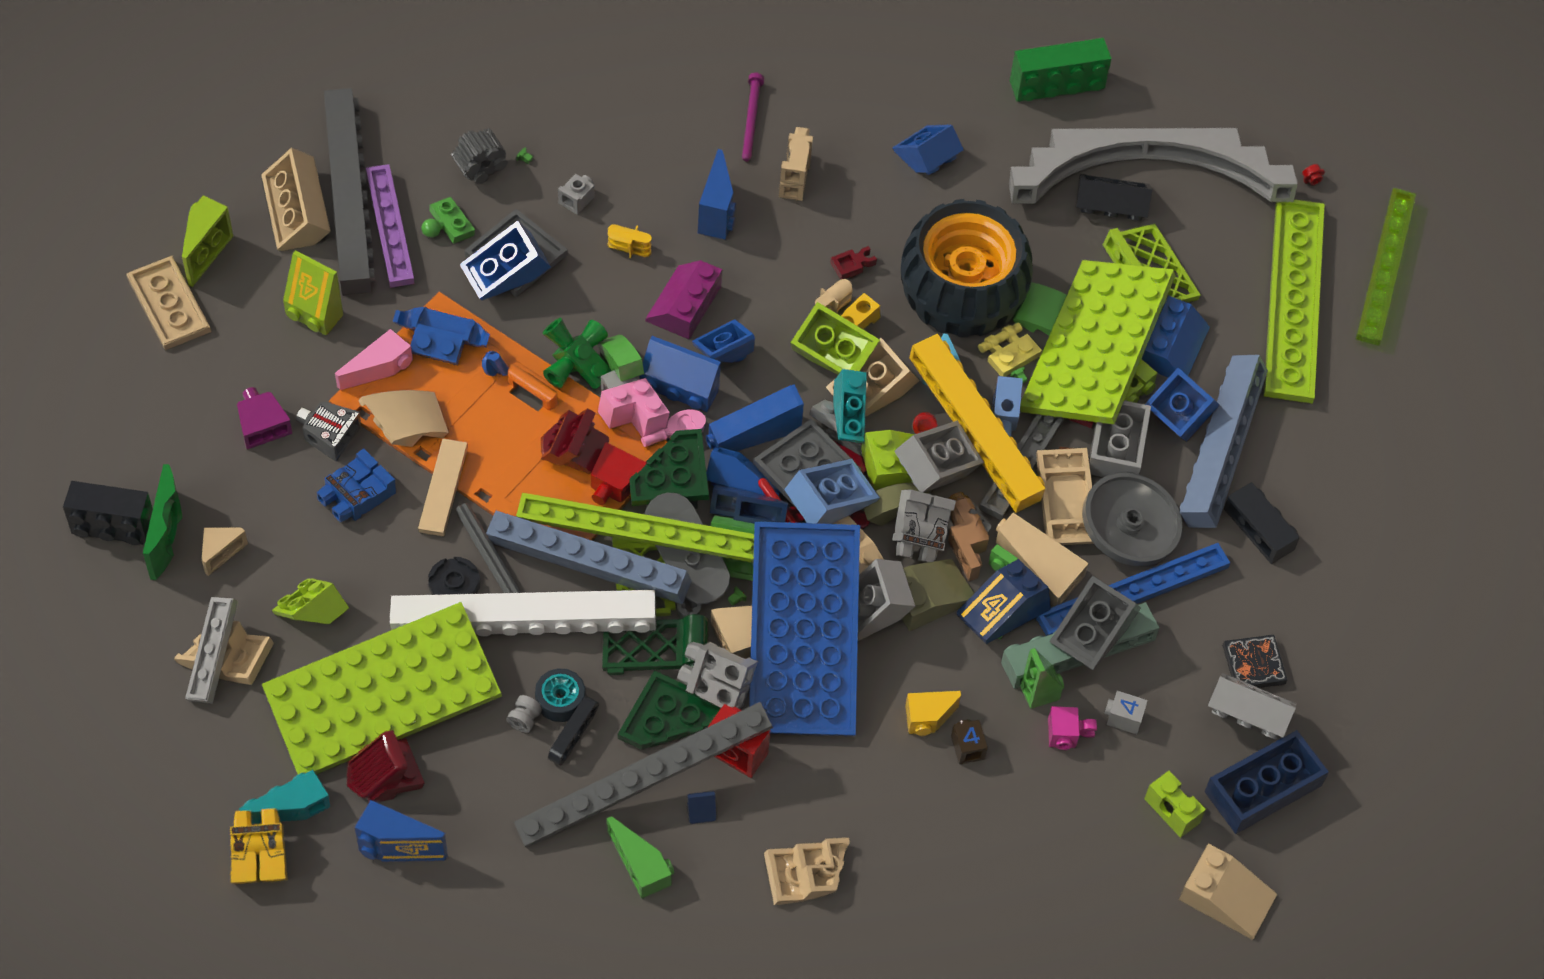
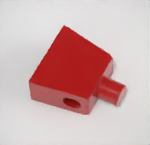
M606 442L591 473V487L596 490L592 495L593 501L599 505H605L610 497L617 502H623L631 494L629 479L636 472L638 473L646 465V462Z

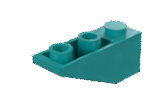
M842 369L834 380L833 406L838 440L864 443L867 372Z
M311 770L307 773L304 772L296 775L292 781L282 786L273 787L267 794L258 799H250L243 807L239 808V811H251L252 824L262 823L261 810L277 809L280 822L307 820L331 806L327 792L315 772Z

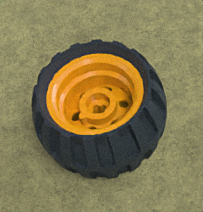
M964 199L954 200L953 203L946 205L943 203L935 207L929 215H924L915 225L905 243L901 258V280L905 296L911 308L916 310L918 317L926 325L930 324L940 333H950L962 338L978 334L983 336L989 334L994 328L997 327L999 329L1006 324L1022 306L1032 281V252L1022 227L1015 218L1012 219L1007 215L1004 209L998 206H991L986 204V201L981 200L965 201Z

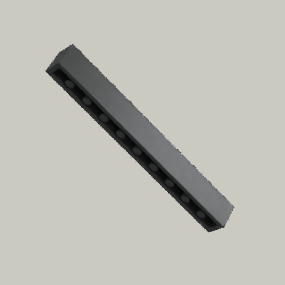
M352 88L324 90L342 295L371 293V283L375 282L374 268H369V263H374L372 248H367V244L372 243L371 230L366 229L365 224H370L369 209L364 210V205H368L367 190L362 191V186H366L365 171L360 172V167H365L364 155L358 151V149L363 148L362 135L357 134V130H361L360 116H355V112L359 111L358 97L353 98Z

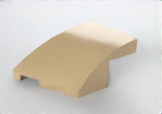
M419 390L389 391L362 396L359 399L360 405H366L375 416L373 421L383 431L391 444L412 447L423 435L444 438L449 433L435 392Z
M233 621L219 679L252 685L274 644L269 636L248 635L239 621ZM202 634L193 640L194 645L183 655L178 653L175 656L174 660L178 664L193 670Z
M849 838L825 839L822 843L796 844L793 848L768 849L764 853L774 905L801 902L834 893L838 887L839 874L843 868V859L850 842Z

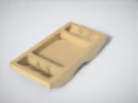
M1087 448L1037 450V475L1042 478L1045 484V491L1042 497L1045 534L1061 545L1094 544L1086 532L1082 518L1083 503L1092 488Z

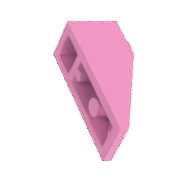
M391 329L335 372L337 388L340 390L393 376L401 369H406L411 361H413L411 346Z

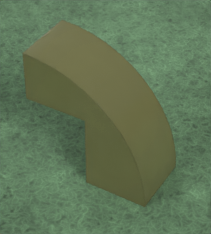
M901 483L875 491L880 497L878 501L863 508L867 520L880 526L885 525L897 517L901 490H919L913 483Z

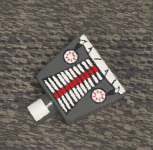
M324 401L320 402L313 412L301 408L296 416V421L304 424L303 433L305 440L334 461L338 460L361 427L360 413L358 411Z

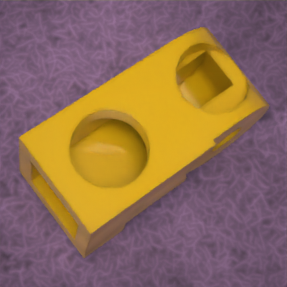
M863 293L841 316L864 329L871 322L874 324L880 319V305Z

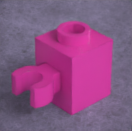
M1051 706L1048 717L1049 747L1068 750L1076 748L1079 735L1095 737V731L1097 730L1096 719L1080 721L1078 718V707Z

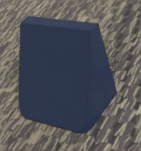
M715 791L687 795V810L691 824L713 822L716 820Z

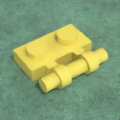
M1018 322L1012 326H1005L1000 333L986 337L984 342L978 345L981 353L988 350L991 351L992 354L989 355L988 362L1003 377L1039 358L1042 354L1041 348L1028 334L1021 338L1016 335L1023 330ZM1007 340L1010 344L1002 348L999 344Z

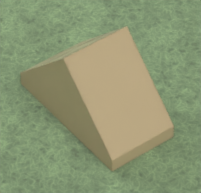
M204 528L202 563L204 571L208 576L248 544L243 528Z

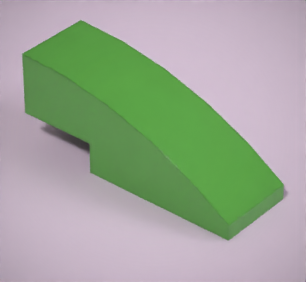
M618 334L607 338L597 345L611 371L616 372L621 382L644 374L642 358L623 335Z

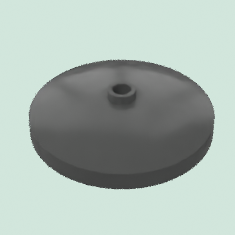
M1121 472L1105 476L1093 485L1083 503L1082 518L1088 536L1105 555L1120 563L1130 566L1157 564L1172 553L1181 538L1182 518L1175 501L1158 483L1142 475Z

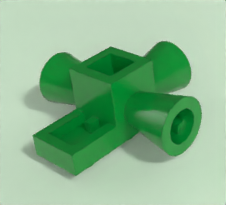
M562 318L553 321L543 331L542 334L559 347L552 355L557 361L543 371L544 377L553 386L562 388L570 373L578 371L592 389H596L601 385V376L611 372L610 367L593 349V347L608 337L606 329L599 322L589 320L582 334L575 337L571 336Z

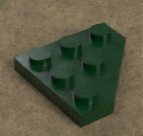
M702 429L675 431L663 448H659L646 461V465L629 479L632 506L649 505L650 501L664 493H678L689 501L709 500Z
M653 671L618 732V739L643 750L687 737L707 728L721 708L697 696L695 693L687 692L686 684Z

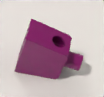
M250 387L243 391L242 395L245 400L239 401L237 408L246 449L293 434L288 415L271 392L259 395L255 387Z

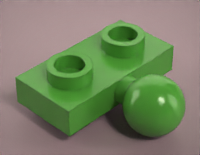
M451 197L430 204L429 211L435 219H427L423 222L421 229L426 237L434 238L438 236L441 229L444 230L453 244L474 236V227Z

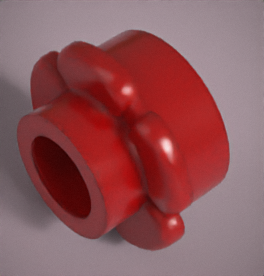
M1318 164L1311 165L1302 172L1304 183H1310V185L1320 183L1323 180L1322 176L1325 174V170L1321 169Z

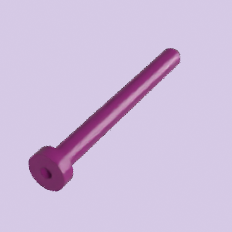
M751 73L748 77V84L751 86L742 153V158L745 162H748L752 157L760 87L764 85L765 79L760 73Z

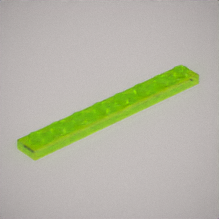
M1397 188L1392 189L1356 340L1377 346L1380 345L1416 197L1415 193Z

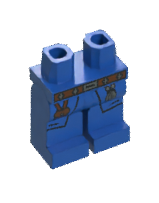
M363 448L356 453V458L324 478L325 486L317 492V499L323 506H327L333 501L337 503L332 508V514L340 523L350 517L356 521L361 517V514L367 513L396 494L395 479L381 465H378V462Z

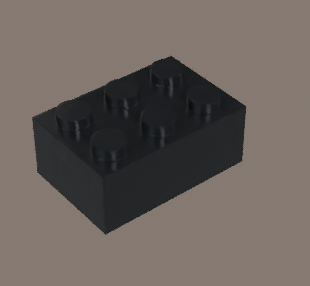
M71 481L63 504V510L71 534L83 538L90 536L104 541L117 540L131 545H145L153 511L148 492Z

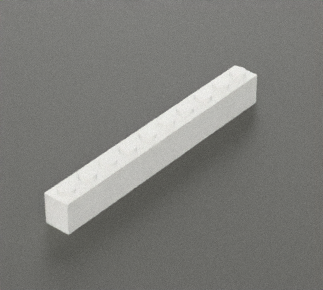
M655 590L391 596V630L459 602H462L474 632L479 636H489L490 634L513 636L517 633H530L532 635H541L543 633L568 634L570 632L593 634L601 631H609L611 633L636 631L644 633L649 630H656Z

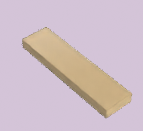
M442 439L418 527L419 533L444 537L468 450L467 442Z

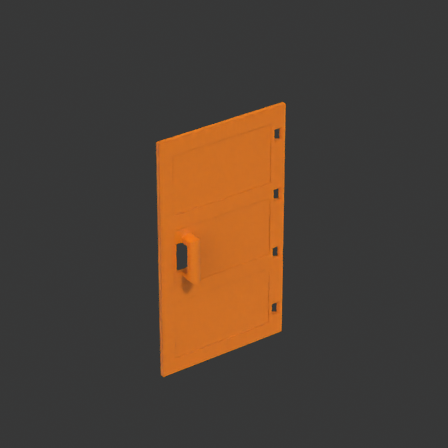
M438 292L424 307L473 319L490 334L487 347L481 348L464 344L458 365L412 354L413 361H411L406 369H401L393 376L339 390L329 400L331 404L358 412L362 409L370 416L367 420L360 416L362 427L431 474L434 472L442 439L467 442L468 450L457 491L491 515H494L495 511H500L516 517L522 493L621 510L629 502L631 494L623 502H617L609 497L605 505H599L592 499V495L596 490L591 487V474L541 459V437L568 410L577 415L587 408L595 412L596 414L592 421L595 423L594 428L606 434L611 445L645 462L667 443L666 440H662L644 447L641 442L642 437L632 422L609 429L598 413L599 396L570 377L567 378L562 388L553 386L546 380L543 371L551 366L549 363L441 292ZM403 327L397 335L411 345L415 331ZM495 351L500 354L509 367L508 375L503 376L497 373L495 376H488L485 374L482 368V360L487 352ZM519 385L542 400L543 407L536 411L512 395L511 392ZM419 390L435 392L449 433L444 438L423 435L412 447L391 444L383 431L373 421L375 417L366 405L361 406L359 399L362 396L389 391ZM422 450L430 457L425 461L416 454ZM482 491L491 498L488 502H485L477 495ZM544 525L592 541L598 535Z

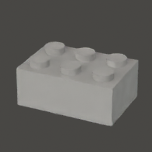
M1124 401L1115 424L1096 422L1089 457L1091 475L1105 477L1121 472L1139 475L1151 406Z
M958 420L915 434L894 451L901 465L904 466L911 477L915 487L919 492L923 493L963 479L984 463Z
M1222 673L1208 706L1213 708L1212 713L1220 717L1227 718L1228 715L1238 719L1236 723L1250 729L1253 725L1263 729L1262 734L1277 739L1278 736L1284 737L1297 703Z

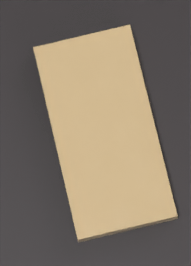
M172 256L126 273L130 285L165 350L211 332L204 314Z

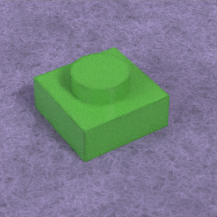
M997 544L991 550L988 564L997 571L1018 558Z

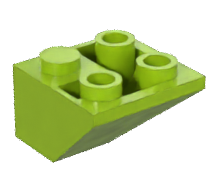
M311 578L302 581L297 586L298 590L293 594L282 597L277 602L278 605L272 609V612L275 615L294 620L330 624L348 610L349 607L333 583Z

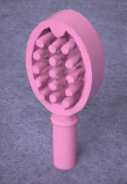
M697 410L680 411L670 417L667 428L642 437L641 442L644 447H647L662 440H667L675 431L702 429L703 432L706 423L705 415Z

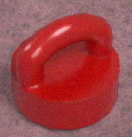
M928 412L919 413L913 420L915 434L936 428L938 425L935 416Z

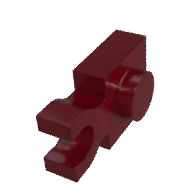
M866 246L856 254L851 249L831 257L830 263L841 280L863 273V267L875 266L877 258L875 256L871 258L865 257L870 255L871 251L870 247Z

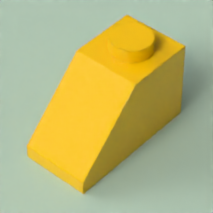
M961 692L908 693L905 707L909 734L925 736L935 733L959 707Z

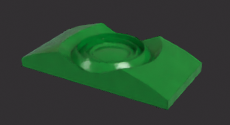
M163 464L143 550L150 580H157L172 560L174 553L171 544L175 539L177 524L182 519L180 499L169 464Z

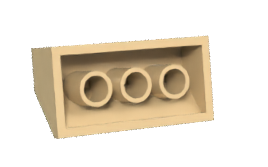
M290 148L261 174L275 242L279 251L316 245L330 232L314 157Z

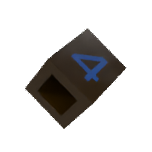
M966 719L954 724L951 738L959 765L985 760L988 747L980 720L971 721Z

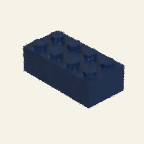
M1298 730L1210 777L1204 792L1233 832L1237 834L1321 787L1329 771Z

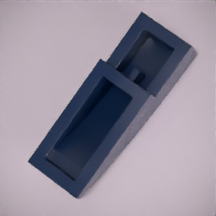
M716 484L713 488L710 513L734 517L733 520L748 523L785 522L788 503L762 494Z

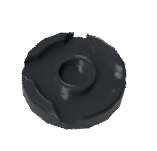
M454 557V559L448 560L445 558L432 567L428 576V587L432 595L477 594L480 589V575L477 567L470 560L462 557Z

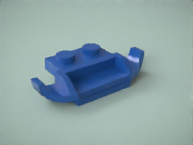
M427 307L413 308L408 311L396 310L392 321L401 327L415 331L410 345L412 354L458 365L464 344L485 348L490 334L473 319L435 311Z

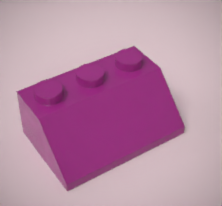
M701 260L679 265L645 318V321L690 339L722 287V269Z

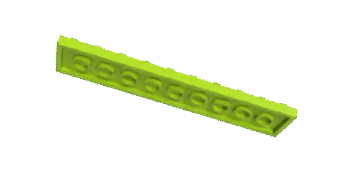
M1301 200L1276 202L1266 350V368L1268 371L1264 381V397L1312 404L1315 399L1325 205L1323 203Z

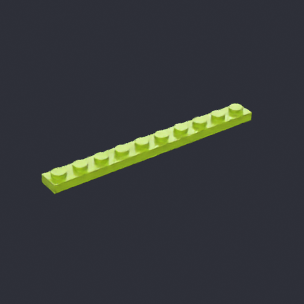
M522 493L516 517L538 524L753 562L754 534L545 496Z

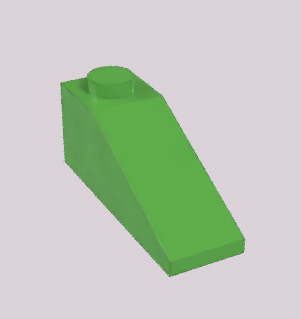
M1036 648L1030 649L1020 687L1030 709L1060 700L1062 690L1064 689V682L1061 675L1056 674L1053 665Z
M612 816L607 818V831L641 899L671 886L674 870L669 859L664 860L659 850Z

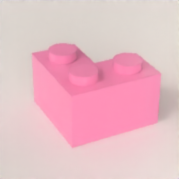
M646 378L603 390L598 408V413L609 429L632 422L641 437L665 429L670 413Z

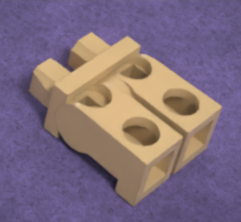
M796 127L795 134H789L787 161H783L781 167L780 198L803 200L807 169H810L813 143V136H809L810 129Z

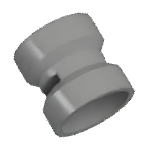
M520 695L515 702V710H512L506 719L510 726L518 731L527 733L531 731L534 725L533 720L539 716L542 708L535 699Z

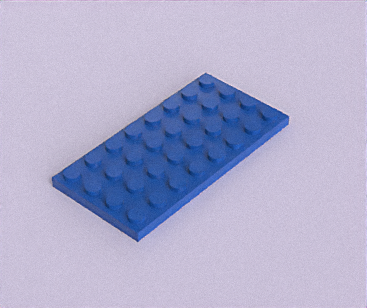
M785 522L754 523L751 659L758 661L750 683L749 707L761 702L773 727L770 729V734L856 735L860 525Z

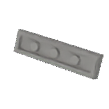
M211 597L185 698L188 701L213 704L238 601L235 599Z

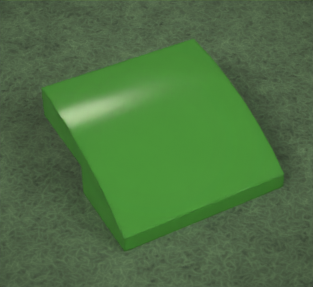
M1031 282L1026 299L1020 309L1016 311L1012 321L1020 323L1022 327L1031 332L1039 329L1050 336L1067 295L1053 288Z

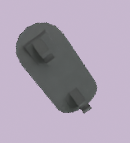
M678 493L658 495L650 501L645 510V515L703 525L693 505L687 498ZM655 545L665 564L687 570L692 580L685 596L688 601L695 604H708L722 597L729 588L731 578L722 557Z

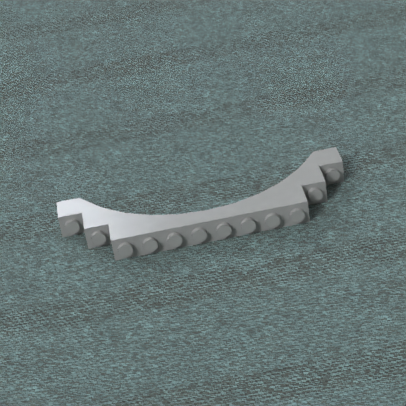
M1237 128L1052 129L1049 148H1032L1029 167H1011L1009 180L1012 204L1036 203L1052 186L1071 174L1095 165L1131 159L1173 160L1211 169L1247 185L1270 202H1294L1298 185L1293 165H1269L1265 146H1241Z

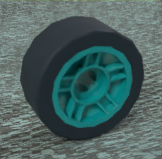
M557 668L546 672L540 677L535 688V700L540 703L542 708L540 713L545 718L556 722L568 721L586 696L583 680L577 673L569 669ZM559 693L560 695H562V696H564V697H563V698H558V697L556 696V694Z

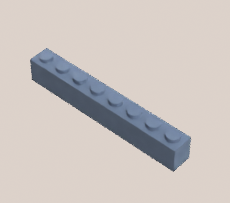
M1234 355L1229 366L1226 368V376L1223 385L1220 386L1217 400L1220 406L1213 412L1210 423L1207 425L1206 435L1203 443L1200 445L1197 462L1193 466L1191 480L1187 484L1184 501L1180 505L1181 517H1183L1189 528H1217L1268 371L1260 355Z
M495 511L486 532L494 545L632 589L655 590V596L683 604L692 581L687 570L500 511Z

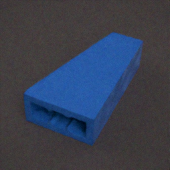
M795 384L710 423L709 434L706 435L709 449L711 450L718 446L737 452L785 437L802 425L804 403Z

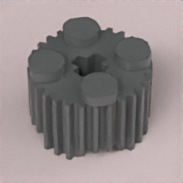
M490 128L483 131L480 130L478 133L474 131L464 133L463 136L459 137V146L451 154L464 176L471 181L474 179L476 184L484 183L490 174L504 169L508 163L505 159L507 156L505 149Z

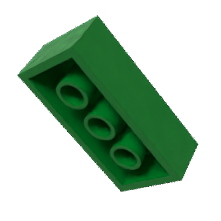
M1104 38L1017 50L1014 53L1010 84L1017 102L1047 97L1052 98L1086 91H1098L1105 89L1112 58Z

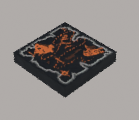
M1274 635L1223 642L1222 646L1232 677L1258 688L1285 685L1287 683L1286 673Z

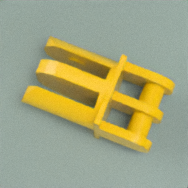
M616 224L608 227L609 248L629 253L630 259L632 254L642 257H649L651 255L652 237L648 233L639 231L638 225L635 230Z

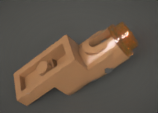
M957 492L948 497V499L956 500L954 511L950 513L953 526L950 527L948 541L968 581H972L979 577L980 568L982 567L979 554L987 550L988 533L991 531V525L969 496H966L964 492Z

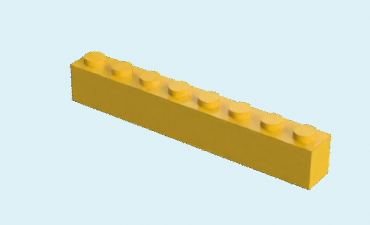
M937 333L912 345L909 359L953 422L958 420L984 462L982 465L1015 513L1040 502L1045 491V484L1042 478L1036 476L1028 458L1022 456L1014 438L1009 437L1004 430L1001 419L995 417L989 402L981 397L975 382L965 374L962 363L952 355L948 343L942 341Z

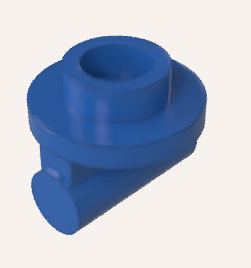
M489 351L482 360V368L486 375L495 376L497 373L503 376L508 375L509 367L499 353Z

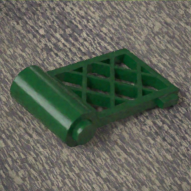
M700 614L688 615L683 619L656 620L657 629L649 630L652 633L643 641L635 635L636 631H624L626 634L617 642L610 637L609 631H603L602 669L603 671H608V675H624V671L681 669L685 664L693 667L695 661L685 657L686 648L692 642L702 645L708 643L709 620ZM666 628H677V634L669 641L660 634ZM657 637L664 645L655 653L647 645ZM629 638L638 644L630 653L621 647ZM670 648L676 653V661H664L660 656ZM642 649L651 655L645 662H638L634 658ZM616 650L625 656L620 662L609 663V656Z

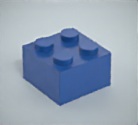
M1179 368L1173 372L1144 404L1151 406V411L1186 442L1220 406L1218 402Z

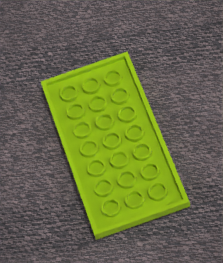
M1082 260L1022 397L1020 411L1115 424L1174 281V269Z
M462 602L262 683L297 774L307 773L311 770L315 774H319L350 761L352 756H355L384 731L393 730L397 740L502 697Z

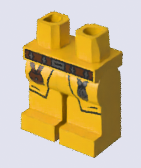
M277 809L261 810L262 824L252 825L251 811L235 812L234 826L230 827L232 884L258 883L259 873L261 882L288 880L284 825L280 823ZM258 855L260 858V869H258Z

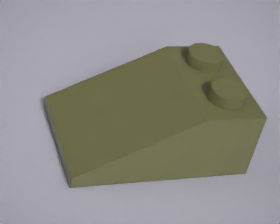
M952 559L910 565L903 568L915 607L902 620L908 630L912 631L960 609L974 594Z

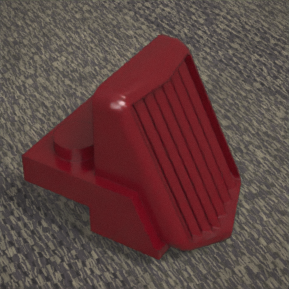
M587 408L578 415L570 410L561 415L558 422L541 437V459L591 474L606 442L609 443V437L594 428L595 423L592 421L596 413Z
M393 730L384 731L370 744L362 748L355 756L351 757L347 766V787L359 797L367 798L368 802L370 800L374 802L392 800L397 793L419 790L425 784L407 739L397 740Z

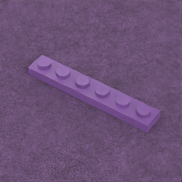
M390 165L366 168V175L390 288L415 284Z

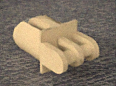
M841 279L826 291L821 288L820 297L816 299L815 304L819 302L838 314V311L851 301L852 284L849 280Z

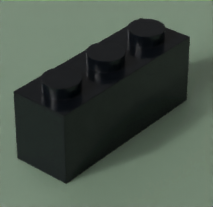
M1252 482L1227 497L1224 510L1270 564L1295 550L1300 538L1296 529L1283 519L1280 511L1270 504L1263 491L1257 489Z

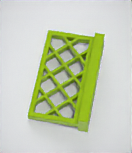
M1156 224L1122 232L1118 228L1109 230L1103 247L1113 263L1150 267L1152 261L1164 266L1165 269H1174L1178 274V278H1174L1173 284H1175L1174 289L1170 288L1168 295L1187 303L1199 300L1200 293ZM1152 233L1156 241L1153 242L1142 236ZM1128 238L1137 242L1136 246L1129 245L1125 239ZM1139 244L1152 248V252L1148 253L1139 249ZM1155 250L1164 253L1167 260L1154 255ZM1135 255L1147 259V265L1139 262ZM1178 286L1187 289L1190 294L1186 295L1178 292Z

